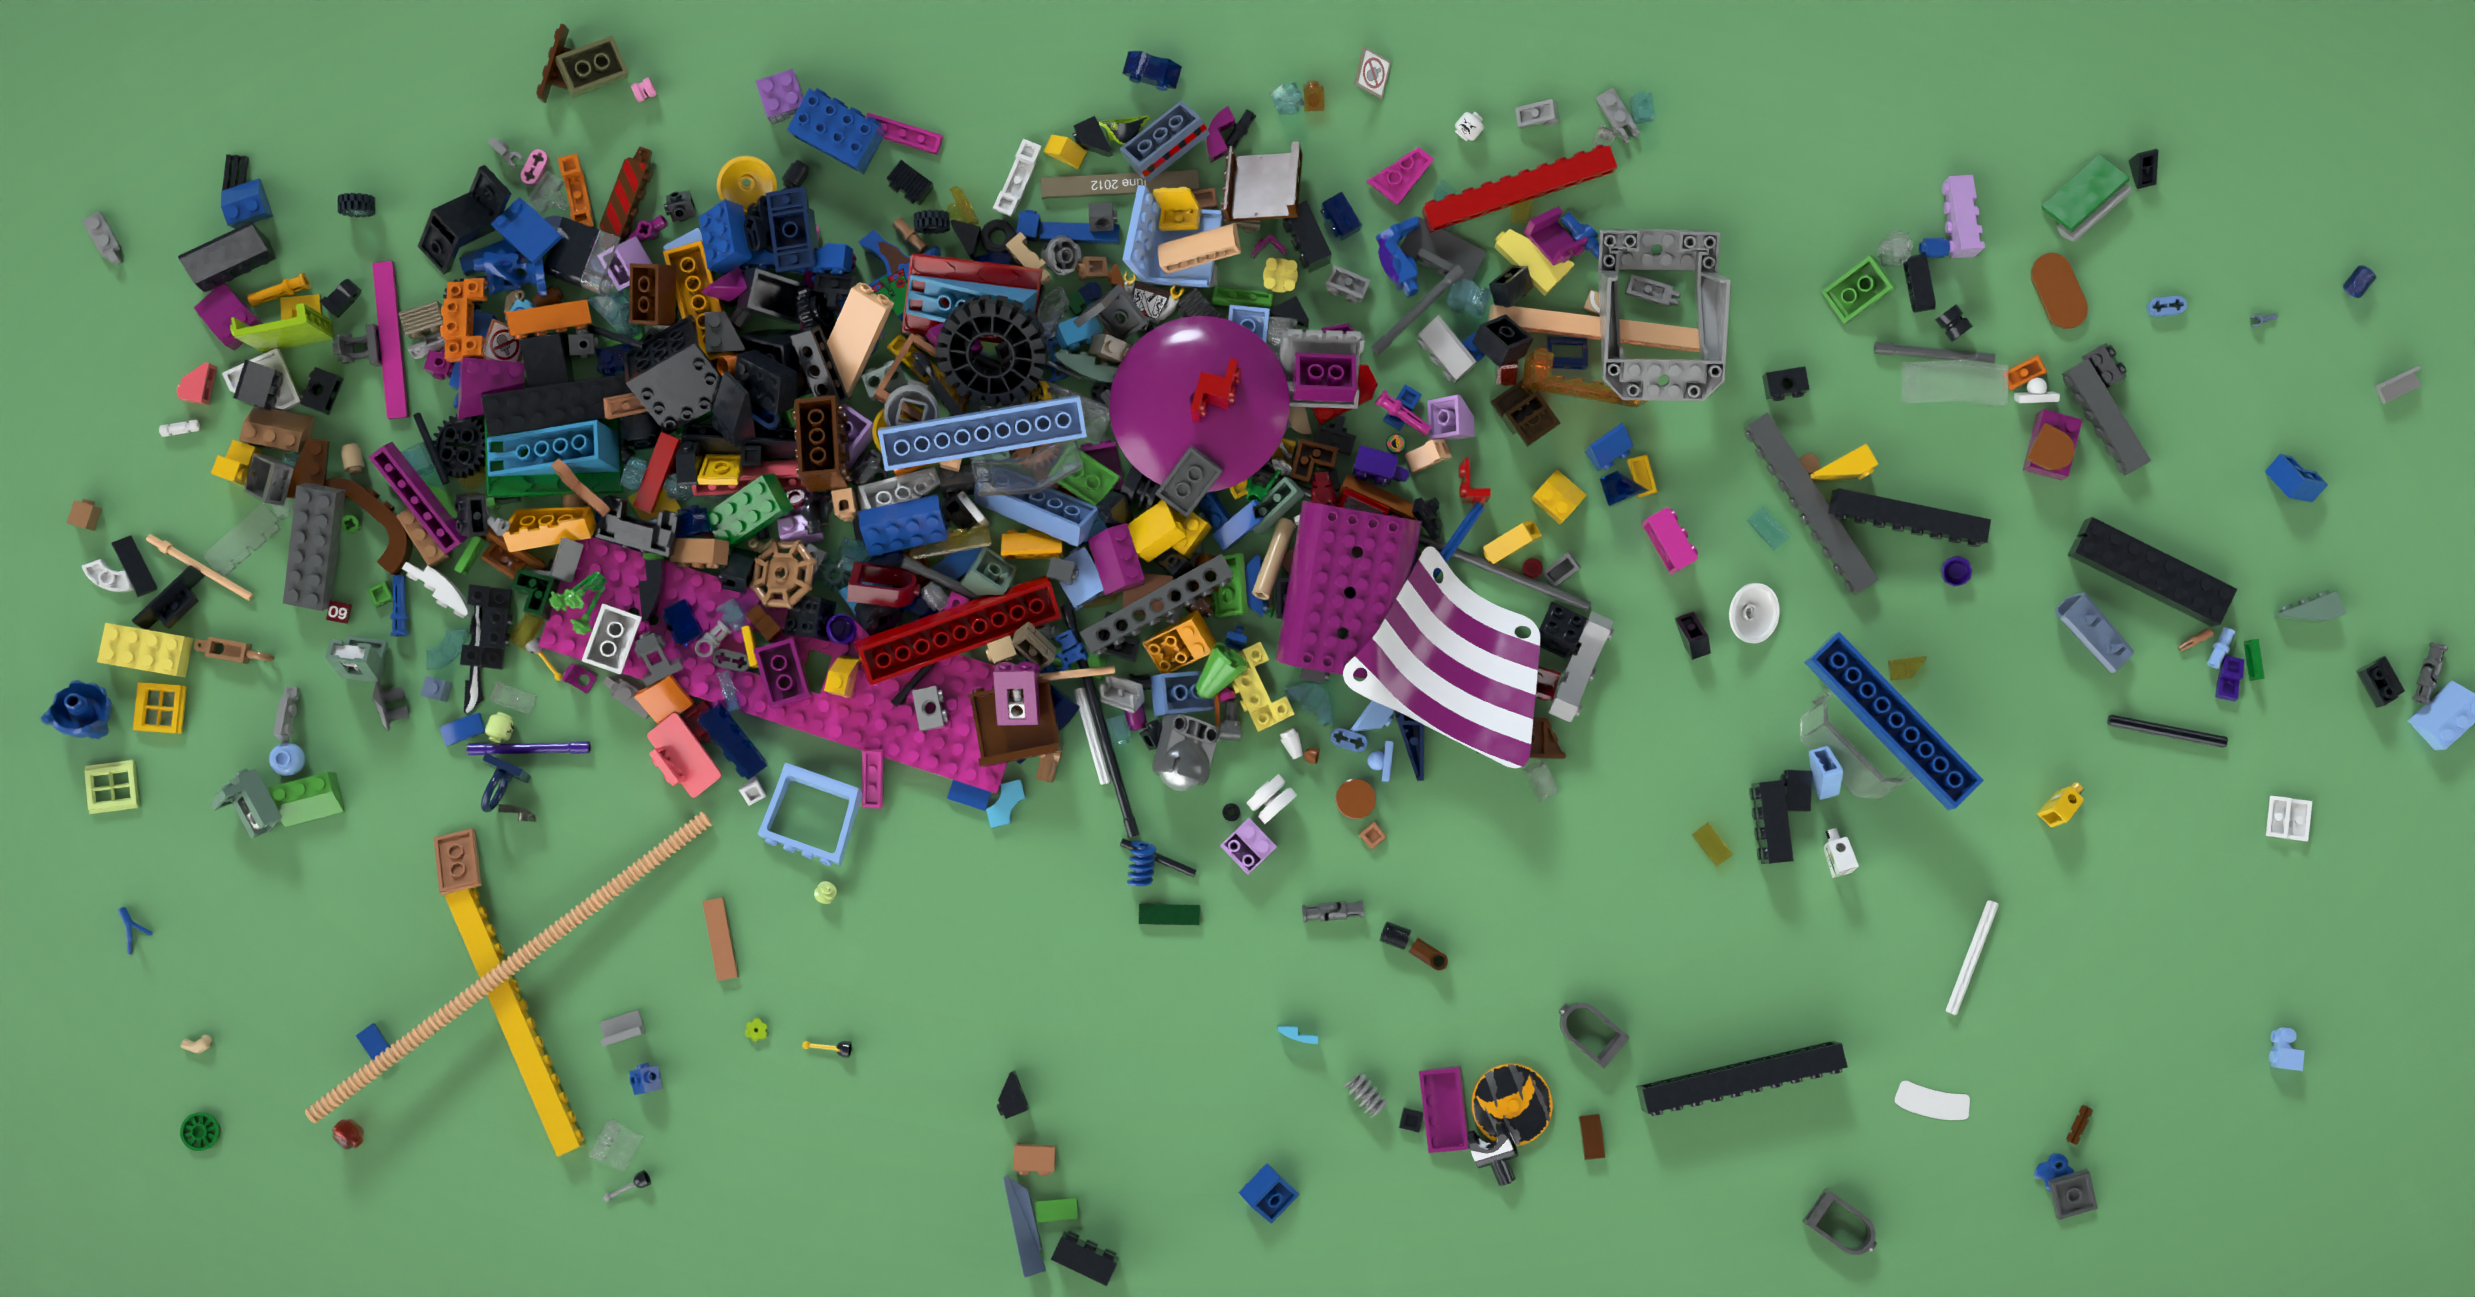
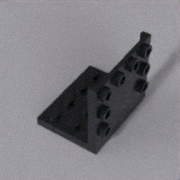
M692 315L685 317L644 341L648 344L646 350L633 347L623 353L626 385L664 432L670 434L713 409L723 376L700 348L696 320Z

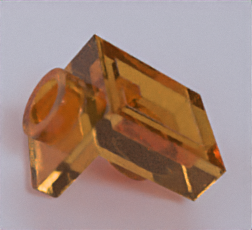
M1307 81V84L1303 85L1304 112L1324 111L1323 85L1319 84V81Z

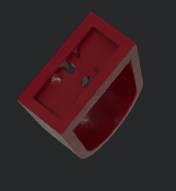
M854 562L848 583L847 601L903 607L911 604L915 596H919L920 584H916V577L911 571L898 567ZM862 582L898 586L902 588H890L862 584Z

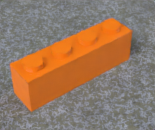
M587 299L505 312L509 336H514L515 339L527 338V333L535 332V336L546 335L547 330L555 329V333L565 332L567 327L575 326L576 330L588 328L587 324L592 323Z

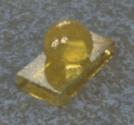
M957 186L949 189L955 199L947 207L950 219L958 221L965 217L968 224L977 225L979 220L963 190Z

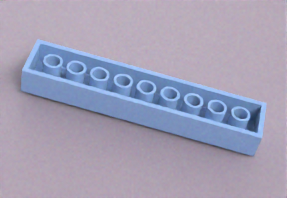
M1079 395L878 429L885 471L1087 437Z

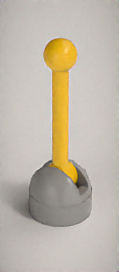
M539 637L525 645L531 654H539L555 675V680H562V674L555 670L542 653L543 648L538 646L540 642Z

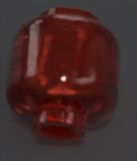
M342 1119L332 1129V1138L343 1149L357 1148L364 1140L362 1138L364 1135L363 1128L353 1119Z

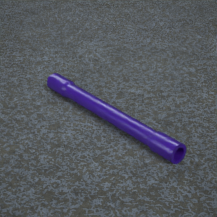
M590 741L522 744L468 743L467 745L468 756L485 755L486 753L580 754L590 753L591 751Z

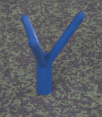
M122 907L118 912L126 926L127 952L132 954L131 941L133 937L131 927L133 926L148 935L153 933L133 922L126 907Z

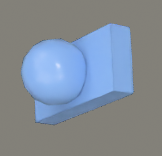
M1385 741L1384 753L1373 751L1367 759L1371 769L1376 771L1382 769L1381 782L1390 781L1393 741Z

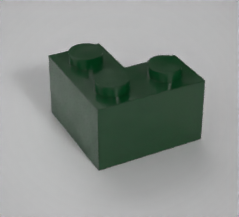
M517 569L511 588L520 594L528 596L523 612L533 618L549 621L553 609L549 599L552 597V591L557 593L560 582L553 577Z

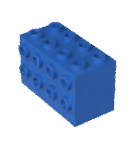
M809 88L787 131L795 138L864 175L886 134L882 129L883 126L879 124V121L870 116L866 119V116L861 114L862 112L853 107L849 110L844 105L845 103L834 97L831 100V97L818 88L814 91Z

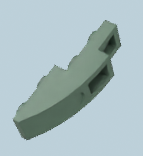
M1059 350V353L1056 352L1054 355V360L1074 374L1082 376L1083 379L1112 386L1118 367H1111L1109 363L1099 362L1098 365H1095V357L1086 352H1080L1079 355L1071 354V351Z

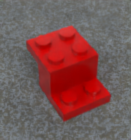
M1230 358L1225 377L1201 371L1190 409L1192 421L1200 423L1201 417L1206 416L1208 408L1206 404L1229 409L1230 403L1234 404L1237 394L1235 392V385L1240 384L1242 376L1238 360Z

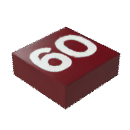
M330 600L326 620L348 624L352 604Z

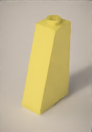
M1511 229L1506 233L1502 231L1495 238L1497 242L1494 248L1512 265L1528 266L1533 286L1544 296L1575 265L1572 261L1568 260L1565 263L1560 262L1553 266L1530 239Z

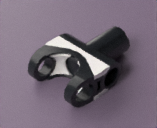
M1496 1123L1498 1136L1494 1142L1484 1141L1477 1135L1475 1130L1468 1132L1471 1153L1477 1167L1480 1169L1491 1165L1499 1185H1507L1514 1181L1516 1178L1508 1160L1518 1157V1150L1505 1123Z

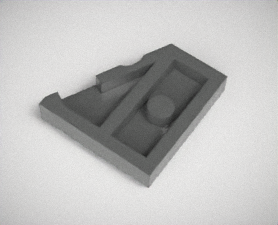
M705 312L706 353L746 352L726 312Z

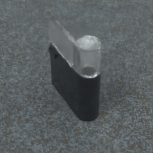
M562 217L557 232L563 238L550 249L544 264V272L549 276L603 296L607 295L613 289V282L606 274L620 237Z

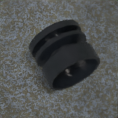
M1132 466L1120 494L1126 496L1129 505L1136 498L1139 499L1137 505L1139 510L1147 503L1145 507L1146 512L1159 502L1160 498L1155 493L1161 485L1150 480Z

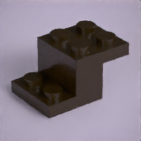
M1524 379L1490 402L1513 435L1517 433L1527 447L1561 424L1538 391L1533 393Z

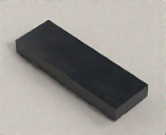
M130 535L111 542L137 597L156 591L157 586L132 536Z

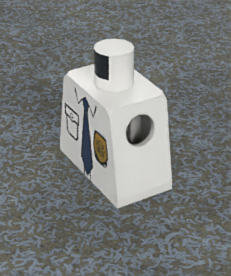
M1837 828L1826 831L1828 842L1823 848L1832 878L1852 873L1859 865L1848 838H1840Z

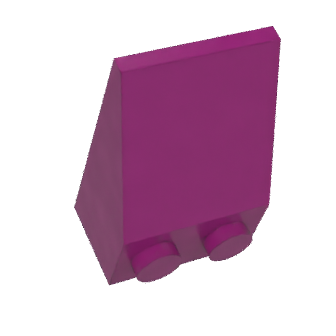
M226 283L217 286L194 307L218 339L226 347L234 351L244 342L235 338L231 333L232 317L249 326L264 324Z

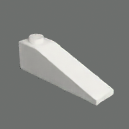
M932 467L907 475L858 486L857 500L861 510L914 500L939 487L940 480L935 468Z

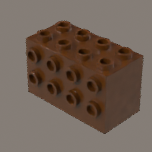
M835 395L795 399L793 414L796 422L794 433L797 441V448L795 449L796 459L798 460V467L796 468L797 478L801 479L802 486H805L808 492L848 488V481H851L850 469H847V462H850L849 450H846L849 436L848 431H845V424H848L847 413L844 412L843 405L839 404Z

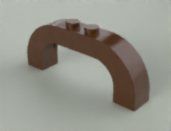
M344 478L327 479L325 486L346 490L345 498H351L386 528L389 535V544L386 551L376 562L391 575H400L404 564L410 560L413 542L396 517L398 515L394 511L396 508L388 501L383 502L380 500L379 497L381 495L372 488L368 490L366 487Z

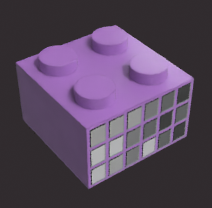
M793 69L755 81L767 118L771 124L794 117L804 96Z

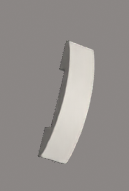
M1026 139L1022 140L1016 154V160L1002 191H1000L993 210L1010 217L1013 215L1028 185L1041 150V145Z

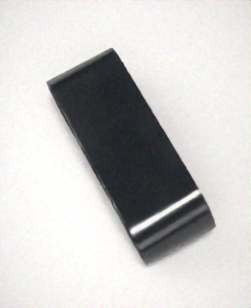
M1919 254L1904 257L1903 267L1912 311L1916 313L1934 310L1936 302L1927 256Z

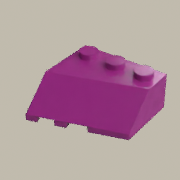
M463 357L460 360L457 420L484 414L481 400L482 394L523 388L524 363Z

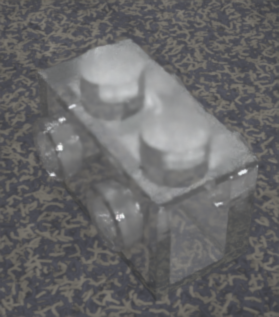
M1900 230L1892 231L1879 243L1877 255L1881 258L1882 267L1901 266L1911 257L1913 241L1909 238V233H1903Z

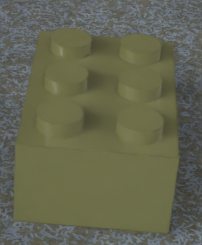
M613 36L556 56V64L571 98L628 78V70Z

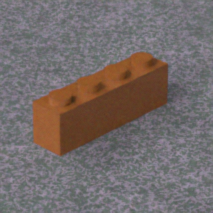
M1347 474L1336 497V500L1340 502L1347 488L1389 507L1390 510L1387 514L1389 516L1413 520L1416 518L1412 513L1414 503L1350 474ZM1349 501L1346 505L1355 510H1361L1362 508Z

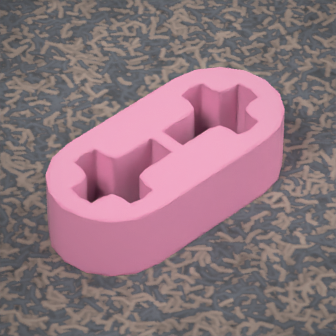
M537 149L532 151L521 171V179L527 186L533 187L538 185L549 165V157L543 150ZM542 155L543 162L539 161L537 164L535 158ZM533 173L535 178L529 180L526 177L527 174L531 175Z

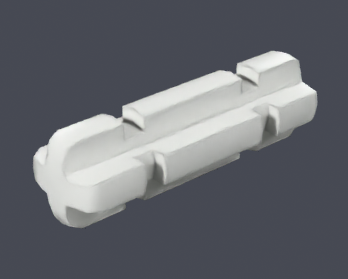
M195 419L190 420L189 423L184 421L172 423L170 426L168 424L161 425L159 433L162 437L171 436V434L179 435L189 433V431L197 432L201 426L199 421Z

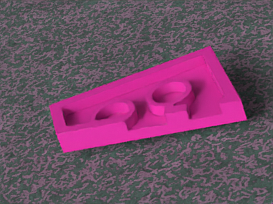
M1418 147L1400 158L1399 161L1390 167L1383 169L1376 176L1368 179L1366 183L1398 206L1432 164L1434 158Z

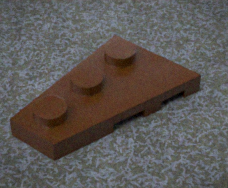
M306 440L294 467L286 498L295 499L296 486L303 483L325 486L330 441Z

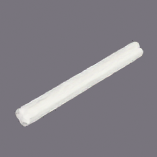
M1083 687L1074 690L1099 781L1101 785L1110 783L1111 779L1085 689Z

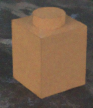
M83 499L82 502L74 500L67 523L94 531L102 508L94 506L95 502Z

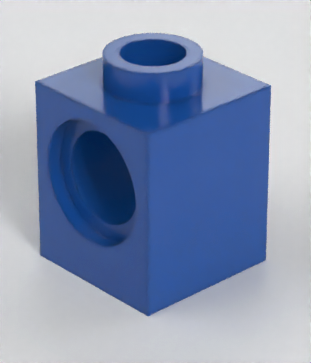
M1033 210L1020 211L1016 235L1021 232L1026 237V241L1037 242L1041 222L1040 214Z

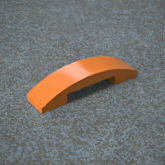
M578 154L559 157L558 163L566 187L571 220L594 228L590 197Z

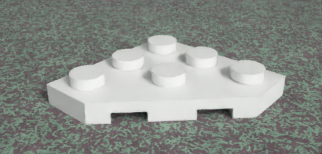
M275 348L249 360L283 373V382L276 394L277 402L274 406L275 408L286 411L300 404L301 396L280 349ZM244 363L222 373L229 390L235 393Z

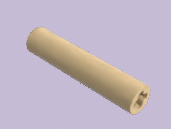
M1280 518L1276 525L1252 594L1259 599L1267 600L1270 597L1296 526L1289 519Z

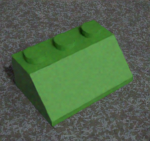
M325 772L268 787L270 796L282 816L281 822L284 827L345 812L337 776L333 772Z

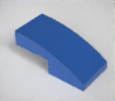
M1405 384L1395 400L1399 399L1402 406L1412 412L1422 394ZM1388 413L1383 419L1384 422L1399 431L1405 424L1399 417L1389 415Z
M476 713L439 728L445 745L451 746L462 740L484 733L486 727L481 713Z

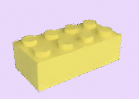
M105 623L97 662L186 678L194 638Z

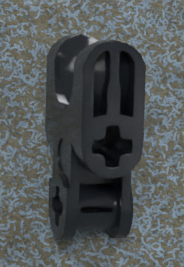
M761 196L758 198L757 204L752 203L748 206V216L744 221L748 247L754 252H760L767 245V242L773 251L766 196Z

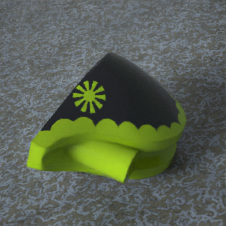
M1150 116L1098 121V123L1106 128L1107 141L1115 140L1117 143L1125 145L1141 132L1143 125L1150 120Z

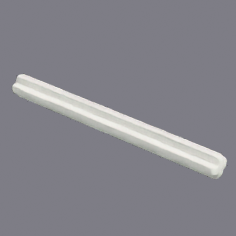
M1988 900L1946 1008V1012L1950 1014H1958L1999 906L1994 901Z

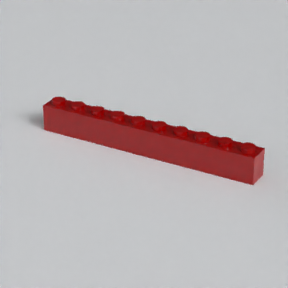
M1598 145L1587 153L1580 151L1575 153L1574 157L1568 159L1562 157L1550 165L1543 163L1532 171L1525 169L1516 176L1511 177V175H1507L1495 183H1492V181L1485 182L1477 189L1470 187L1463 190L1461 194L1455 195V193L1446 195L1440 201H1436V199L1430 200L1425 203L1422 209L1428 231L1431 233L1614 173L1617 169V164L1610 145L1605 147Z

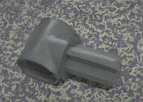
M1231 701L1226 703V719L1221 722L1220 740L1240 741L1241 723L1237 721V702Z

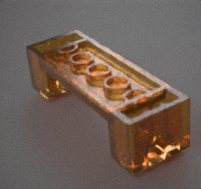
M1537 348L1525 357L1521 388L1636 408L1647 402V400H1622L1611 387L1604 386L1602 382L1593 381L1591 384L1585 383L1584 379L1580 378L1567 380L1562 375H1553L1551 377L1554 353L1548 352V349Z

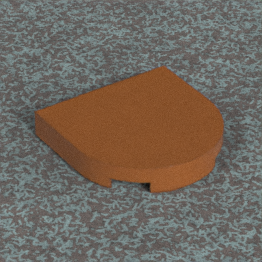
M2044 423L2026 459L2046 470L2062 469L2074 457L2075 448L2073 441L2066 433Z

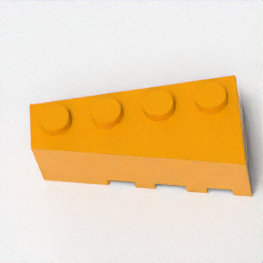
M591 507L515 509L509 520L510 527L503 534V538L508 551L514 552L559 544L562 537L573 541L591 538L597 528V523Z

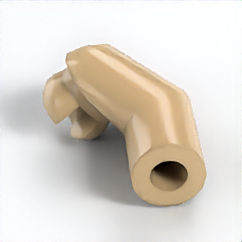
M515 290L506 296L504 315L505 312L511 310L517 299L520 301L525 299V292L523 290Z
M773 537L766 543L757 541V539H751L748 542V547L750 551L761 554L776 539Z
M203 1035L196 1042L185 1038L181 1043V1048L199 1054L210 1048L212 1038L209 1035Z

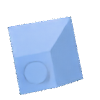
M1371 701L1350 731L1360 732L1381 729L1384 725L1388 727L1394 719L1392 716L1394 711L1387 706Z

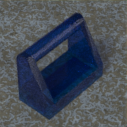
M1547 336L1546 368L1586 370L1588 367L1587 338ZM1552 344L1582 346V358L1552 357Z

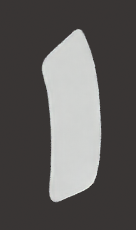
M1902 1081L1895 1096V1103L1910 1112L1943 1120H1964L1969 1117L1970 1097L1966 1094L1935 1091L1909 1081Z

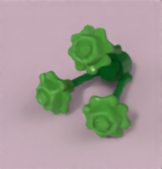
M594 571L592 575H588L571 590L566 589L562 594L552 591V597L549 599V602L556 611L560 609L566 611V605L571 609H583L585 603L582 597L585 595V592L588 589L592 592L597 590L598 592L586 614H583L581 619L570 620L573 623L572 629L576 633L586 635L587 632L593 631L589 624L590 615L601 594L606 590L604 585L607 580L602 574Z

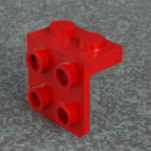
M1469 457L1464 458L1458 467L1459 478H1462L1461 486H1459V497L1463 498V503H1472V506L1477 502L1484 505L1491 497V489H1470Z

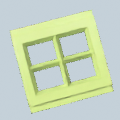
M135 760L85 766L89 814L139 808ZM128 772L129 783L114 785L113 774ZM109 774V786L95 787L94 776ZM129 787L130 798L115 800L114 789ZM110 789V801L96 802L95 791Z

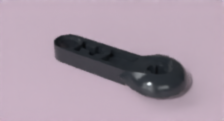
M918 351L911 353L915 359L912 364L923 378L926 376L930 378L927 384L952 416L964 414L935 376L933 367L927 357Z

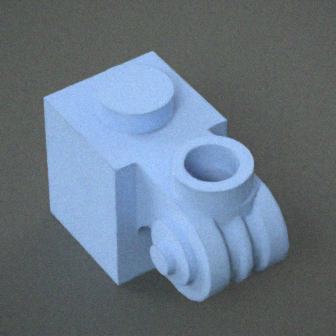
M2281 1027L2272 1031L2271 1041L2274 1042V1046H2272V1050L2269 1053L2271 1067L2303 1071L2305 1051L2293 1049L2290 1046V1043L2294 1042L2297 1037L2293 1029Z

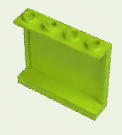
M304 303L296 304L298 317L256 326H249L235 317L231 318L230 330L232 335L262 353H267L275 348L285 350L335 339L331 320Z

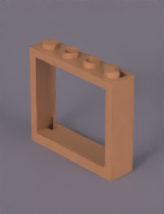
M910 334L875 391L873 398L883 404L886 403L890 393L884 389L912 344L938 360L940 359L936 357V347L928 344L923 336ZM966 394L964 397L960 396L959 400L957 401V404L960 408L967 399L968 394ZM903 402L900 412L901 415L912 421L921 422L923 413Z

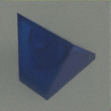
M1618 471L1600 478L1607 503L1610 507H1614L1649 491Z

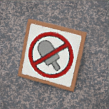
M492 319L485 337L486 343H483L482 346L485 359L519 362L522 354L520 339L509 336L507 324Z

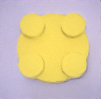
M1269 258L1266 261V267L1263 272L1264 287L1276 293L1293 291L1298 279L1296 261L1283 258Z

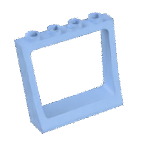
M785 762L758 835L764 838L767 844L776 846L778 843L784 845L783 849L789 852L801 851V855L808 859L817 857L825 865L831 866L834 863L841 866L863 794L857 787ZM796 781L849 800L845 820L834 853H829L770 832L790 782Z

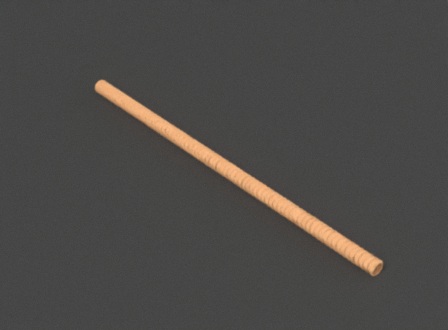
M702 811L699 816H694V820L690 819V823H685L684 827H680L678 832L674 831V835H669V838H665L663 843H658L659 846H654V850H649L648 854H644L642 859L638 858L637 863L633 862V866H628V869L623 870L622 874H617V878L613 877L611 882L608 881L606 886H601V890L597 889V893H592L591 897H587L585 902L581 901V905H576V908L571 909L570 913H565V917L561 916L560 920H556L554 925H549V929L545 928L544 932H540L538 937L535 936L533 941L529 940L528 945L524 944V948H519L517 953L513 952L512 957L508 956V960H503L502 964L497 965V968H492V972H487L486 976L481 977V980H476V984L472 983L470 988L467 987L465 989V992H460V996L456 995L454 1000L451 999L449 1001V1004H444V1008L440 1007L438 1012L435 1011L433 1013V1016H428V1020L424 1019L422 1024L419 1023L417 1025V1028H412V1032L408 1031L407 1036L403 1035L401 1040H396V1044H391V1048L387 1047L385 1052L382 1051L380 1053V1056H375V1060L371 1059L369 1064L366 1063L364 1065V1068H359V1072L355 1071L353 1076L350 1075L348 1077V1080H343V1084H338L337 1088L334 1087L332 1089V1092H327V1096H322L321 1100L316 1101V1104H311V1108L305 1109V1114L309 1120L317 1124L319 1119H324V1115L327 1116L330 1114V1111L333 1112L335 1110V1107H340V1103L346 1102L345 1099H350L351 1095H356V1091H361L362 1087H366L367 1083L372 1082V1079H377L378 1075H382L383 1071H387L389 1066L393 1067L394 1063H398L399 1059H403L405 1054L409 1055V1051H414L415 1047H419L421 1042L425 1043L426 1038L430 1039L431 1035H435L437 1030H442V1026L446 1027L447 1023H451L453 1018H458V1014L462 1015V1011H467L468 1007H472L474 1002H479L478 999H483L484 995L489 994V991H494L495 986L499 987V983H504L505 979L510 978V975H515V971H520V968H524L526 963H531V959L535 960L537 955L540 956L542 954V951H547V947L551 948L552 944H556L558 939H563V935L567 936L568 931L572 932V928H577L578 924H582L584 919L588 920V916H593V913L598 912L599 908H604V904L608 905L610 900L613 901L615 896H620V892L624 893V889H629L630 885H634L636 880L640 881L641 876L645 877V873H650V870L655 869L656 865H661V861L665 862L666 858H670L672 853H677V849L681 850V846H686V843L688 841L691 842L693 837L697 838V834L701 835L703 830L706 831L708 826H712L708 816Z

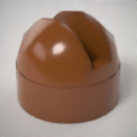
M1317 748L1306 749L1304 753L1305 761L1316 765L1320 750Z

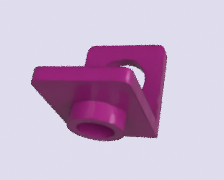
M1269 234L1265 240L1261 238L1254 247L1256 249L1252 252L1251 257L1255 259L1269 243L1283 255L1286 254L1287 249Z
M573 663L566 668L562 678L563 682L573 685L584 693H589L597 680V676ZM581 675L589 677L590 682L587 686L579 684L578 680Z

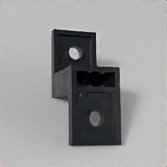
M486 165L479 167L469 193L432 209L418 243L419 249L443 275L450 272L460 247L495 231L491 223L504 212L512 193Z

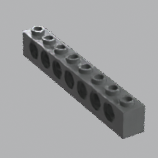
M1220 554L1079 633L1091 654L1094 655L1096 653L1099 656L1108 651L1106 647L1112 644L1117 646L1125 641L1124 637L1130 634L1135 636L1143 631L1142 627L1148 624L1151 627L1161 621L1160 617L1166 614L1169 617L1179 611L1178 607L1182 605L1190 606L1196 602L1195 598L1203 595V597L1208 596L1214 592L1213 588L1216 586L1224 587L1232 582L1233 573L1223 555ZM1208 572H1214L1217 578L1213 582H1208L1205 579V575ZM1190 582H1196L1199 585V589L1191 592L1187 586ZM1174 591L1181 594V599L1177 602H1173L1170 599V594ZM1156 601H1160L1164 605L1163 609L1159 612L1152 609V605ZM1143 611L1146 614L1143 621H1136L1134 618L1136 612ZM1126 621L1128 628L1125 631H1119L1117 629L1118 622ZM1108 631L1110 638L1107 641H1101L1099 639L1100 632Z

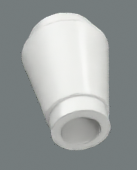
M1295 728L1280 733V741L1292 759L1304 755L1299 733L1295 731Z

